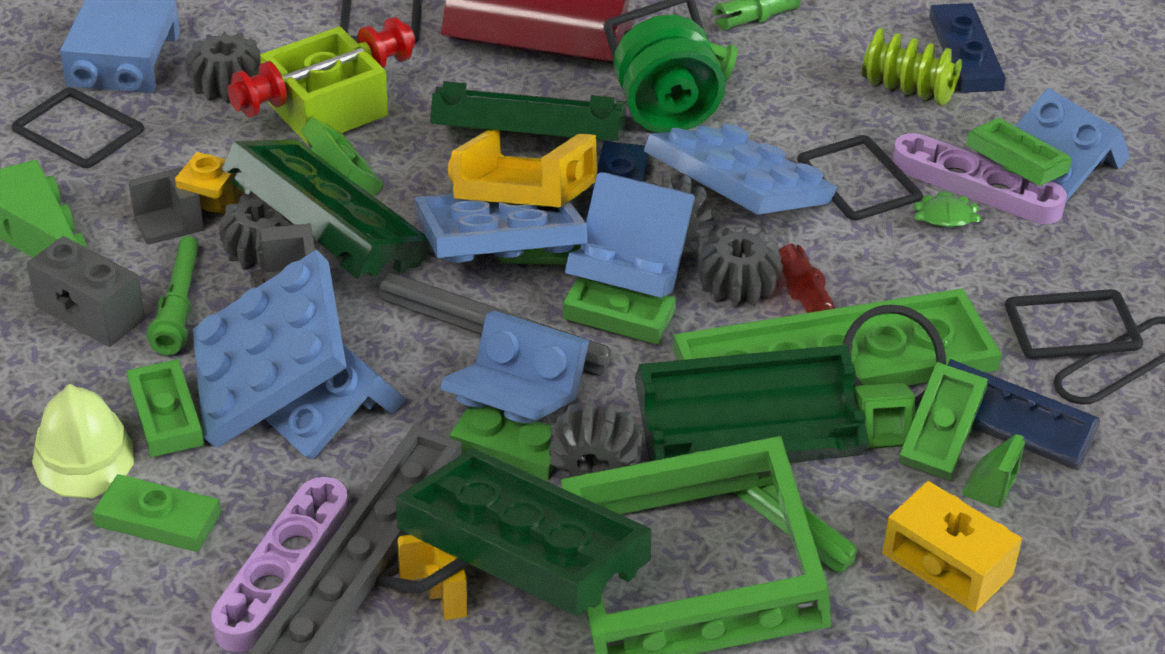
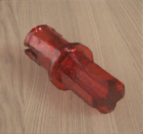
M788 244L780 248L778 251L781 256V264H783L782 274L787 281V292L791 298L799 300L807 313L836 309L831 297L824 288L826 283L824 274L820 269L812 266L802 246L798 244L796 247L794 244Z

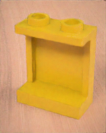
M488 129L452 151L448 163V177L453 183L454 199L562 207L596 181V135L577 134L539 159L502 155L500 131Z

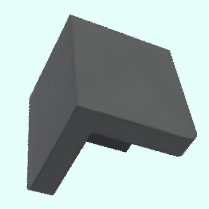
M184 167L129 181L133 216L147 244H154L204 231L199 194L176 187L175 177Z
M311 223L260 228L266 281L282 272L290 263L299 261L315 251Z

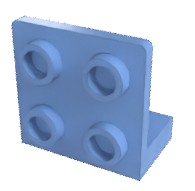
M1050 88L1044 91L1016 124L1017 128L1072 158L1069 172L1052 180V182L1060 185L1066 191V202L1097 165H1102L1105 161L1120 169L1130 158L1121 130Z
M605 172L599 173L596 177L586 221L588 243L581 244L579 250L569 253L565 273L661 298L672 293L694 204V195Z
M494 310L486 314L476 363L443 377L440 389L456 394V400L464 405L472 407H486L489 405L504 410V416L512 421L534 423L536 420L576 400L589 340Z
M344 344L343 349L347 368L265 418L269 424L308 459H314L361 404L370 410L377 402L390 414H394L407 400Z

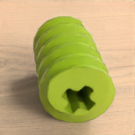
M878 28L868 44L861 70L862 77L867 75L869 83L873 85H878L884 80V85L889 90H895L900 85L902 93L906 95H912L917 90L918 97L922 100L927 101L934 95L936 104L946 105L956 88L962 68V59H959L956 64L951 63L952 49L949 48L944 50L939 59L935 58V44L929 43L922 53H918V39L912 38L906 48H902L901 34L895 33L890 42L885 43V29Z

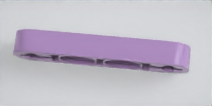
M917 133L901 135L894 143L892 161L906 175L1032 222L1052 224L1058 222L1063 216L1067 194L1060 185L1052 181L1038 186L1019 174L1004 170L1001 164L994 160ZM960 168L966 171V173L951 172L947 169ZM990 184H1004L1010 189H999L992 187Z
M329 477L314 478L305 482L293 496L214 605L211 612L214 639L220 647L228 651L241 652L252 649L347 518L349 514L347 489L342 482ZM313 505L320 506L316 512V521L314 520ZM292 536H303L311 541L306 547L297 550L287 549L281 545L283 541ZM265 575H275L283 579V582L273 589L263 590L253 586V583L258 578ZM247 612L249 623L241 621ZM228 622L234 623V624H237V625H236L235 627H230L229 624H228Z

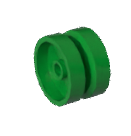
M672 14L654 16L638 23L622 37L614 53V71L623 90L627 105L634 120L647 130L664 133L670 132L672 128L684 130L694 128L715 113L724 98L726 84L724 74L704 29L690 18Z

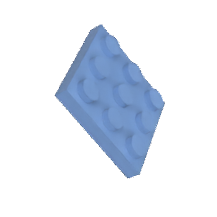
M723 124L722 128L698 126L697 130L687 131L680 128H672L670 132L652 133L649 135L644 152L683 174H687L692 179L755 214L830 204L837 190L836 185L822 178L824 173L821 170L803 163L796 165L785 159L786 153L782 149L770 144H757L748 139L749 133L746 130L732 124Z
M454 194L414 197L415 216L437 258H444L448 262H467L474 259L475 254L494 253L497 257L511 258L522 255L526 249L543 248L544 251L551 253H562L572 250L573 245L588 243L587 224L570 202L562 207L454 199Z
M317 250L299 261L290 263L282 272L257 288L248 290L240 299L218 313L209 315L198 326L193 328L203 438L214 447H220L347 368L329 261Z

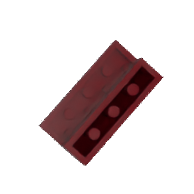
M446 0L440 35L453 39L614 63L603 26L607 19L627 13L629 0ZM633 20L613 27L618 45L624 36V32H629L632 29Z

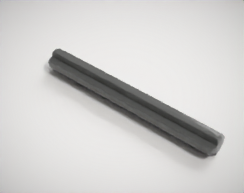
M394 272L387 273L383 280L380 281L378 287L380 288L379 297L383 301L482 335L486 314L494 310L565 332ZM589 340L583 371L597 376L603 375L611 360V349L606 345Z

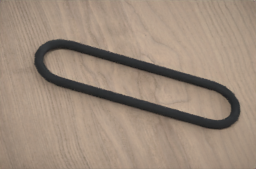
M1165 316L1154 317L1138 325L1139 333L1153 325L1165 324ZM1128 332L1111 342H1123L1131 338ZM1105 353L1088 354L1056 374L1053 384L1056 392L1065 400L1080 405L1092 404L1165 362V353L1089 397H1079L1070 394L1063 388L1062 379Z

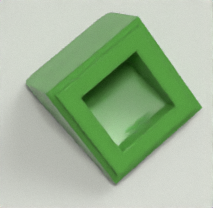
M904 383L855 386L856 404L859 410H864L866 417L865 425L869 439V445L866 449L903 446L915 417V394Z
M1015 434L983 456L976 463L962 490V494L996 508L1002 507L1018 475L1025 441H1023L1024 436Z

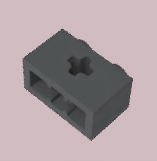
M62 236L26 262L35 307L108 347H111L145 320L138 274L65 236Z

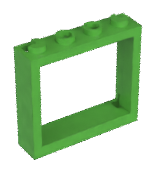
M781 436L561 479L563 489L618 514L774 484L802 575L606 614L603 596H601V603L598 606L586 609L595 654H698L831 627L829 588ZM812 602L813 606L798 609V605ZM623 640V644L606 647V643Z

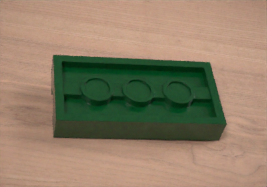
M443 81V87L437 86L435 92L432 93L430 124L574 137L577 134L596 135L597 140L618 141L625 133L627 104L626 101L619 100L614 103V97L590 95V101L468 90L467 83Z
M297 139L233 141L222 167L227 173H236L233 184L248 196H251L253 192L293 224L311 223L314 240L336 257H343L339 266L356 279H359L360 274L365 273L371 277L377 276L382 267L393 259L394 264L392 268L398 273H404L408 268H415L421 265L430 245L426 235Z
M848 344L639 364L635 375V383L649 462L778 436L782 437L789 463L862 455L869 445V439L865 425L866 417L864 410H859L855 400L854 377L856 371L851 361Z
M474 448L469 449L395 497L397 529L576 617L587 608H595L601 603L603 590L615 574L618 573L620 579L629 582L635 577L636 571L651 560V528Z

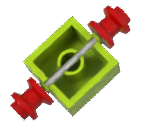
M397 17L386 19L383 24V30L376 32L371 26L360 28L358 31V43L339 26L260 54L261 64L259 65L258 75L249 77L242 70L233 73L231 78L232 84L227 87L228 96L234 109L238 112L242 111L247 117L258 115L260 104L267 102L307 145H311L301 132V129L311 117L343 133L388 116L386 70L384 69L387 62L386 58L393 56L398 62L409 60L412 56V49L415 47V37L410 26L407 23H402Z

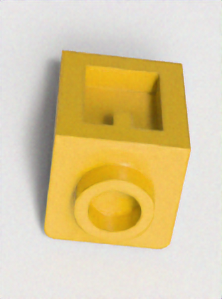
M196 152L175 177L176 187L199 194L201 208L208 212H217L225 215L226 205L239 204L240 197L244 196L243 191L233 184L236 173H227L222 169L226 159L214 155Z
M412 535L400 536L397 540L399 574L402 579L416 580L426 578L457 559ZM463 568L427 591L429 600L440 599L444 620L467 617V580Z

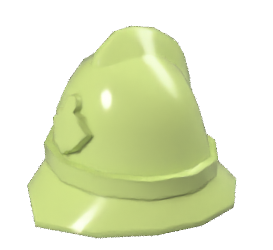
M67 384L62 391L58 392L50 400L44 409L41 425L37 429L32 465L41 485L64 497L94 499L107 491L117 474L125 476L134 465L133 441L124 429L121 421L110 410L101 396L85 388Z

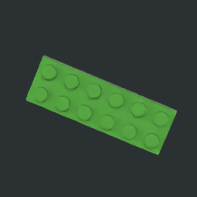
M963 288L679 333L673 336V352L677 360L843 345V340L849 327L863 313L882 305H901L921 313L934 325L943 341L946 365L952 359L977 370L991 372L999 370L1002 358L1001 352ZM881 314L868 319L858 329L851 347L852 364H854L856 375L863 385L904 383L908 386L929 382L936 365L935 349L926 331L912 319L899 314Z

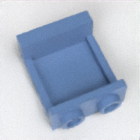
M84 0L60 50L66 86L154 93L156 88L154 65L165 41L176 42L180 33L176 0Z

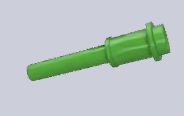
M191 236L183 237L179 242L166 298L164 295L159 298L155 320L149 324L146 331L147 340L151 348L162 355L177 353L185 347L188 341V331L185 326L191 311V302L187 295L199 249L198 240Z

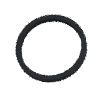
M882 305L863 313L849 327L843 340V345L848 344L851 356L853 339L864 322L881 314H899L912 319L926 331L935 349L936 362L946 365L945 348L937 329L921 313L901 305ZM855 374L854 387L863 385ZM925 390L915 397V405L920 404Z

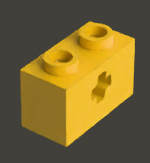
M927 481L888 517L882 554L976 613L1014 575L1022 537L967 505L955 495L949 494L930 481Z

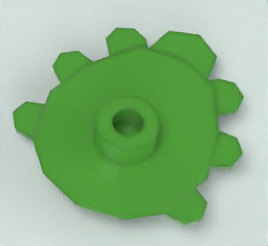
M941 191L934 198L931 195H925L922 198V202H917L913 206L914 210L920 211L915 214L914 219L941 227L961 226L970 222L981 221L980 215L974 213L979 211L977 204L971 203L968 205L969 200L966 196L956 198L948 191Z

